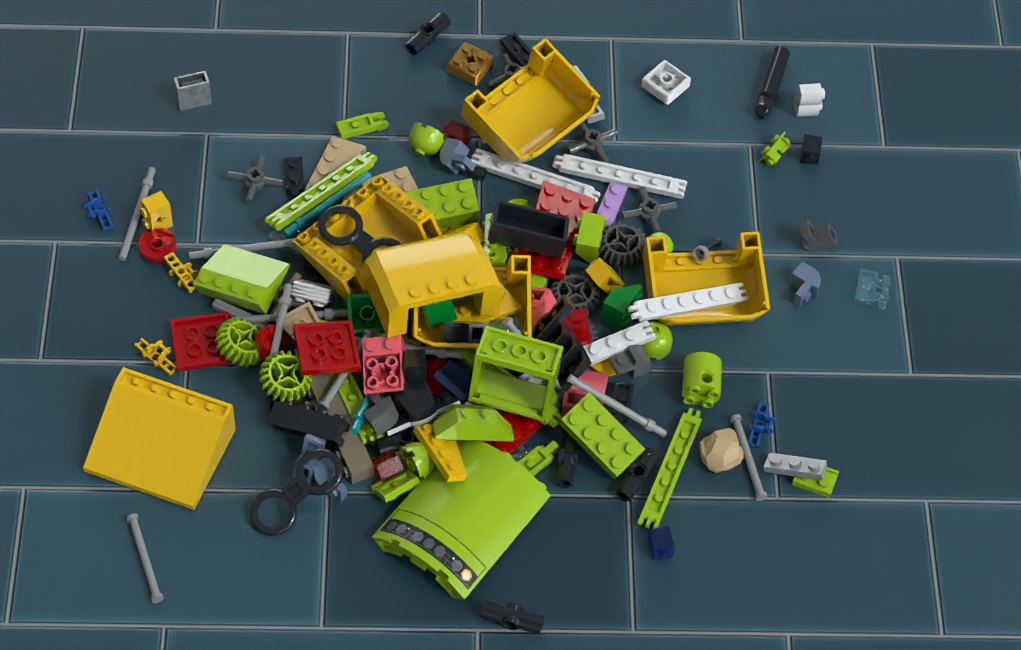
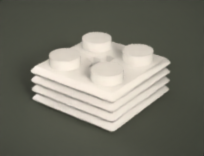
M663 60L642 78L641 86L668 105L690 86L691 78L668 61Z
M304 279L293 282L291 295L295 296L294 300L306 302L310 300L313 301V305L319 307L328 306V303L334 301L332 298H334L335 290L331 286Z

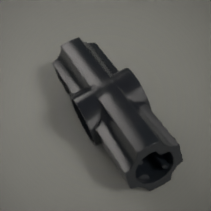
M438 13L430 22L421 25L420 31L406 43V49L413 56L418 55L425 47L436 42V37L451 24V20L445 13Z
M406 428L397 434L375 439L378 455L380 457L400 451L399 448L408 443L420 442L413 432L414 429Z
M565 430L562 433L561 448H559L556 484L561 488L573 486L579 450H577L579 444Z
M646 447L637 461L631 465L630 471L615 491L620 500L630 502L639 488L645 484L646 478L661 457L657 450L652 447Z
M485 599L483 602L480 617L499 622L506 629L518 630L519 628L536 634H540L545 620V616L526 611L519 604L508 603L505 605Z

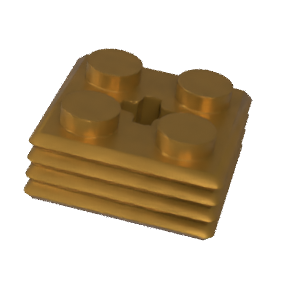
M464 42L447 63V72L477 86L494 65V56Z

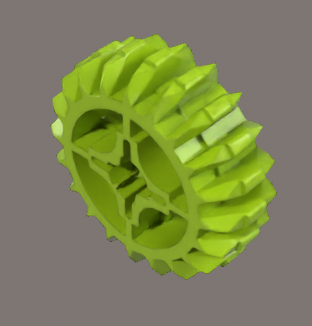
M237 317L224 322L218 329L215 340L217 343L216 348L221 350L220 355H225V360L229 359L232 361V364L237 363L239 367L244 365L247 368L261 360L258 355L260 349L259 345L255 344V337L258 332L257 325H252L251 320L246 322L244 318L239 320Z
M283 350L279 352V355L274 352L271 357L268 356L266 358V362L262 363V369L259 371L261 376L259 382L264 383L262 389H268L267 395H274L273 400L279 397L281 402H284L285 399L288 402H292L293 399L297 401L300 399V396L304 397L306 391H309L312 378L311 375L301 374L298 353L292 356L291 351H288L286 355ZM271 370L274 372V375L277 378L276 382L272 377ZM295 372L299 375L300 383L297 381L298 378L295 376Z

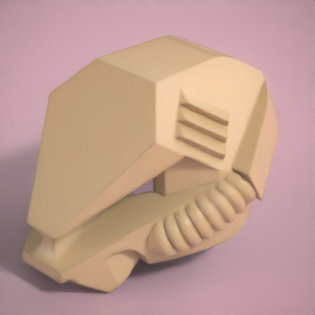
M726 428L714 431L710 436L702 439L699 444L701 459L708 470L712 472L726 471L741 464L744 454L742 447L739 446L737 434L733 429Z

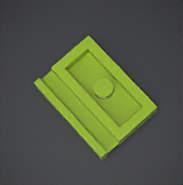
M403 467L399 469L402 471L399 475L395 477L390 476L388 479L384 478L371 485L373 493H376L378 497L387 503L420 484L418 476Z
M827 467L823 480L794 477L792 485L830 498L839 471Z

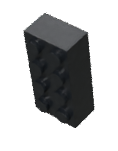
M496 199L487 240L561 259L567 242L570 218Z

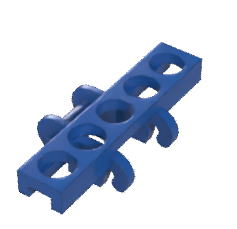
M97 189L91 193L90 191L87 192L91 202L84 204L83 207L89 212L87 214L88 218L98 217L103 231L112 229L113 224L109 217V214L112 212L111 208H108V211H106L103 204L107 200L106 197L103 196L101 199ZM104 223H109L110 225L105 227Z
M759 402L757 412L752 411L751 415L755 420L753 427L751 424L748 425V430L751 431L748 442L750 447L758 449L762 432L767 434L773 433L771 427L772 424L776 423V419L767 416L770 404L765 405ZM761 407H764V408L766 409V411H765V412H761V411H760V408H761ZM754 432L759 433V436H754ZM752 439L757 440V444H752Z

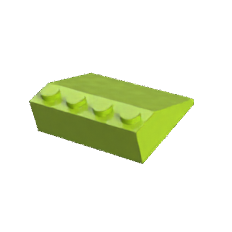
M224 244L201 267L193 285L202 295L215 299L218 298L227 303L266 314L290 264Z

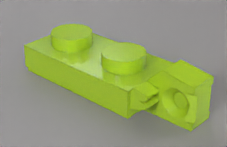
M552 441L546 447L538 445L519 460L518 463L535 476L555 459L554 455L559 451V445L555 441Z

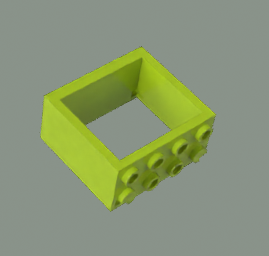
M486 325L475 355L468 401L545 422L554 396L564 347ZM486 363L548 379L547 386L485 370Z

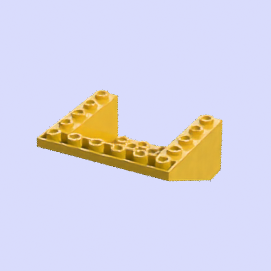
M381 174L340 204L354 208L362 217L363 230L375 239L389 237L399 241L401 244L442 236L432 212ZM338 213L328 219L326 229L335 237H346L355 229V221L347 214ZM318 221L292 240L295 247L346 303V295L369 293L360 273L363 264L362 254L350 245L335 246L326 242L320 236ZM380 246V247H377L376 249H374V250L372 251V253H373L375 250L387 248V247H390V246Z
M123 367L112 387L83 466L84 472L195 510L236 430L233 405Z

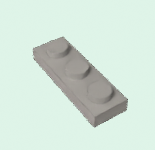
M769 453L764 464V472L816 480H823L827 468V460Z

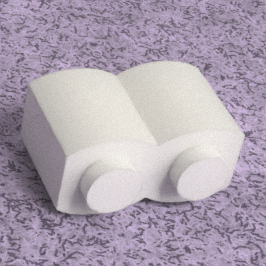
M820 83L798 85L794 103L796 117L818 116L819 111L822 110V99H825V90L821 88Z

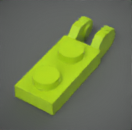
M381 111L335 123L341 139H348L376 130L381 131L389 127L388 121L384 120V112Z

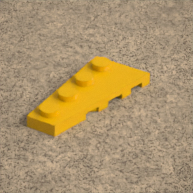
M501 284L502 292L498 313L480 317L473 299L455 309L457 319L451 322L474 321L489 324L490 320L497 318L500 320L508 318L507 315L514 313L516 315L522 314L523 308Z
M433 424L415 425L414 434L426 447L429 456L447 482L465 481L467 473L456 440L435 439Z

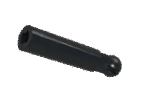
M777 46L773 49L759 93V100L754 109V113L759 119H767L772 114L773 103L776 101L790 56V51L783 46Z

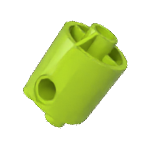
M695 352L684 358L682 397L685 404L702 405L704 408H712L713 404L720 399L722 361L717 355L709 352Z

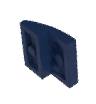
M452 358L444 367L437 370L433 377L461 401L469 398L473 369L461 359Z

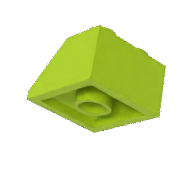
M583 212L582 219H578L577 229L579 234H575L573 245H576V254L591 263L599 258L598 253L601 247L602 231L605 228L606 216Z

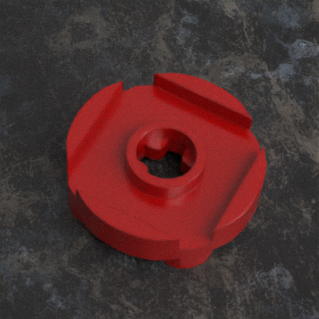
M154 228V231L144 232L138 242L140 256L153 263L165 264L164 256L172 252L175 254L177 250L174 235L164 228ZM161 243V247L156 248L153 246Z
M274 324L260 328L255 337V344L259 345L260 349L258 355L264 362H266V358L270 355L271 342L273 341L276 327ZM283 332L278 355L282 350L286 353L287 346L290 343L288 336L284 335Z

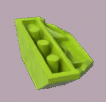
M451 404L433 422L435 439L514 441L511 424L493 407L486 405Z

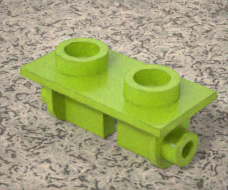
M783 132L780 136L776 134L771 139V146L767 145L760 153L762 157L758 162L764 159L767 166L771 167L776 164L781 155L790 147V140L783 137L786 132Z

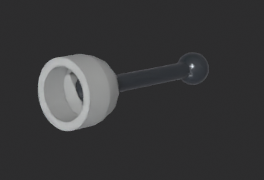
M716 239L715 243L708 247L703 245L696 247L693 250L694 259L699 262L707 259L709 250L715 246L722 245V240Z

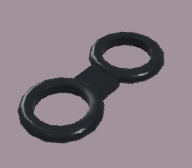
M348 205L329 207L322 213L318 221L320 236L326 242L335 246L350 245L362 254L363 263L377 247L401 245L399 241L393 238L380 237L375 239L365 232L361 215ZM338 213L347 214L355 221L353 232L342 238L331 235L326 229L328 219Z
M322 448L313 449L304 454L298 461L296 478L282 490L276 488L265 490L252 501L249 512L250 521L254 528L268 536L282 535L289 531L296 521L298 514L297 505L310 494L316 496L327 495L339 486L344 474L343 464L339 457L332 451ZM317 457L328 458L335 466L334 478L323 487L311 486L307 483L304 476L306 465ZM278 497L283 499L288 505V518L278 527H267L259 520V507L266 499Z

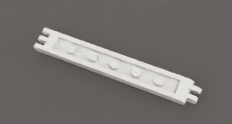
M475 149L471 157L473 163L486 168L487 172L538 189L541 188L544 180L595 198L594 204L597 203L601 195L600 192L595 191V188L590 185L520 162H508L499 155L481 149Z
M563 154V156L556 155L552 165L562 173L607 183L611 181L634 189L645 187L647 192L679 199L684 198L687 181L568 154Z
M736 283L639 300L628 307V311H636L630 315L631 319L638 318L641 322L746 303L750 299L748 296L742 297L747 294L746 289L739 290L744 287V284Z
M641 322L594 341L592 344L583 346L592 362L591 365L606 360L612 355L627 351L630 345H643L656 339L655 333H652V327H648L650 325L649 322ZM526 373L519 376L521 380H527L539 385H544L548 382V379Z

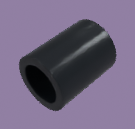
M476 165L473 171L468 170L467 176L484 181L487 169Z

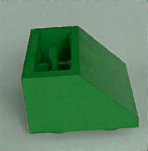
M638 284L613 289L603 302L601 324L615 332L629 328L632 322L630 315L636 311L629 312L628 307L632 306L634 302L642 300V286Z

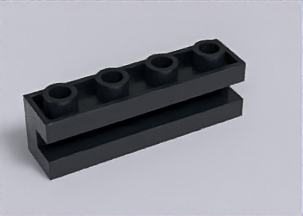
M286 400L283 403L275 401L267 423L275 430L305 437L308 433L325 439L327 444L342 447L345 441L341 437L342 433H348L351 426L342 415H328L326 411L320 409L313 411L305 405H300V407L294 406L292 402Z

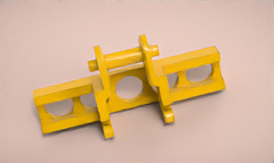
M173 252L164 256L165 262L171 268L169 275L173 276L174 272L180 278L177 285L181 287V284H183L189 293H192V290L196 289V287H189L188 284L190 282L193 284L195 281L193 278L198 275L197 271L192 270V264L186 263L183 265ZM172 257L173 261H169L168 258Z
M141 338L140 342L134 344L143 357H147L153 362L155 367L158 366L167 375L171 376L177 371V366L166 358L171 353V347L166 348L162 345V340L157 341L155 344H149ZM144 344L146 347L143 349L140 345ZM158 348L163 350L161 354L156 351ZM155 355L159 356L157 360H153L152 357ZM170 366L173 368V370L170 371L169 369H167V367Z

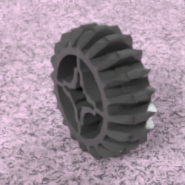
M620 221L618 225L612 222L610 227L606 226L602 231L601 247L598 253L599 257H603L604 262L609 261V266L615 264L616 268L620 265L625 269L626 265L632 268L634 263L638 265L640 260H643L646 239L645 233H641L640 228L635 229V225L628 226V222L622 225Z
M570 272L568 276L565 275L564 280L556 279L551 285V292L557 302L562 297L561 293L570 297L574 306L572 311L585 308L589 316V313L593 314L599 306L601 299L600 288L593 282L591 277L587 278L586 273L581 276L579 272L576 275ZM585 292L589 295V299L586 298Z

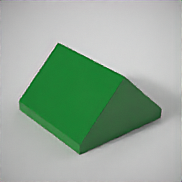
M369 293L346 295L348 321L352 320L354 334L363 333L365 329L371 332H385Z
M451 299L421 306L429 329L441 326V322H451L457 319Z

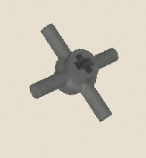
M503 54L502 59L505 63L504 73L502 76L488 82L490 88L504 83L523 67H520L517 63H512L508 54Z
M584 122L579 124L578 127L584 135L582 142L568 147V153L572 154L585 149L588 153H597L602 162H608L609 158L601 147L604 140L618 135L617 130L612 129L601 134L598 130H589Z
M262 155L258 156L256 166L248 169L246 174L228 171L227 178L244 181L249 188L245 198L247 203H252L255 191H260L264 185L283 186V180L266 177L262 171L265 157Z
M640 187L638 190L643 203L640 204L639 209L623 211L622 217L626 219L641 216L643 221L651 224L654 233L661 232L657 218L661 212L677 209V203L672 202L659 205L655 199L649 198L645 187Z

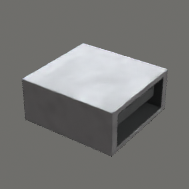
M206 71L174 78L176 100L180 111L212 104L210 82Z

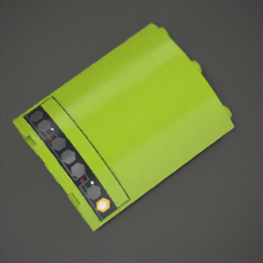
M456 440L467 473L465 481L447 482L435 465L433 472L420 481V484L411 491L372 536L383 552H389L400 557L405 554L411 558L410 561L422 570L429 569L437 576L435 580L455 599H465L551 496L546 490L545 484L538 481L529 471L516 462L509 453L502 452L479 440Z

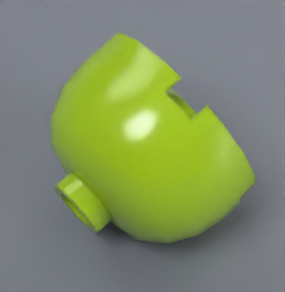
M414 123L409 133V143L415 150L414 153L424 157V155L431 156L439 152L446 141V138L443 139L444 135L429 125L424 128L421 127L422 123Z
M649 321L650 325L648 327H652V333H655L656 339L641 346L644 348L649 359L656 358V360H660L671 352L673 344L672 333L665 324L658 321Z
M411 442L399 448V450H402L399 452L402 466L418 476L419 481L428 477L435 469V463L421 442Z

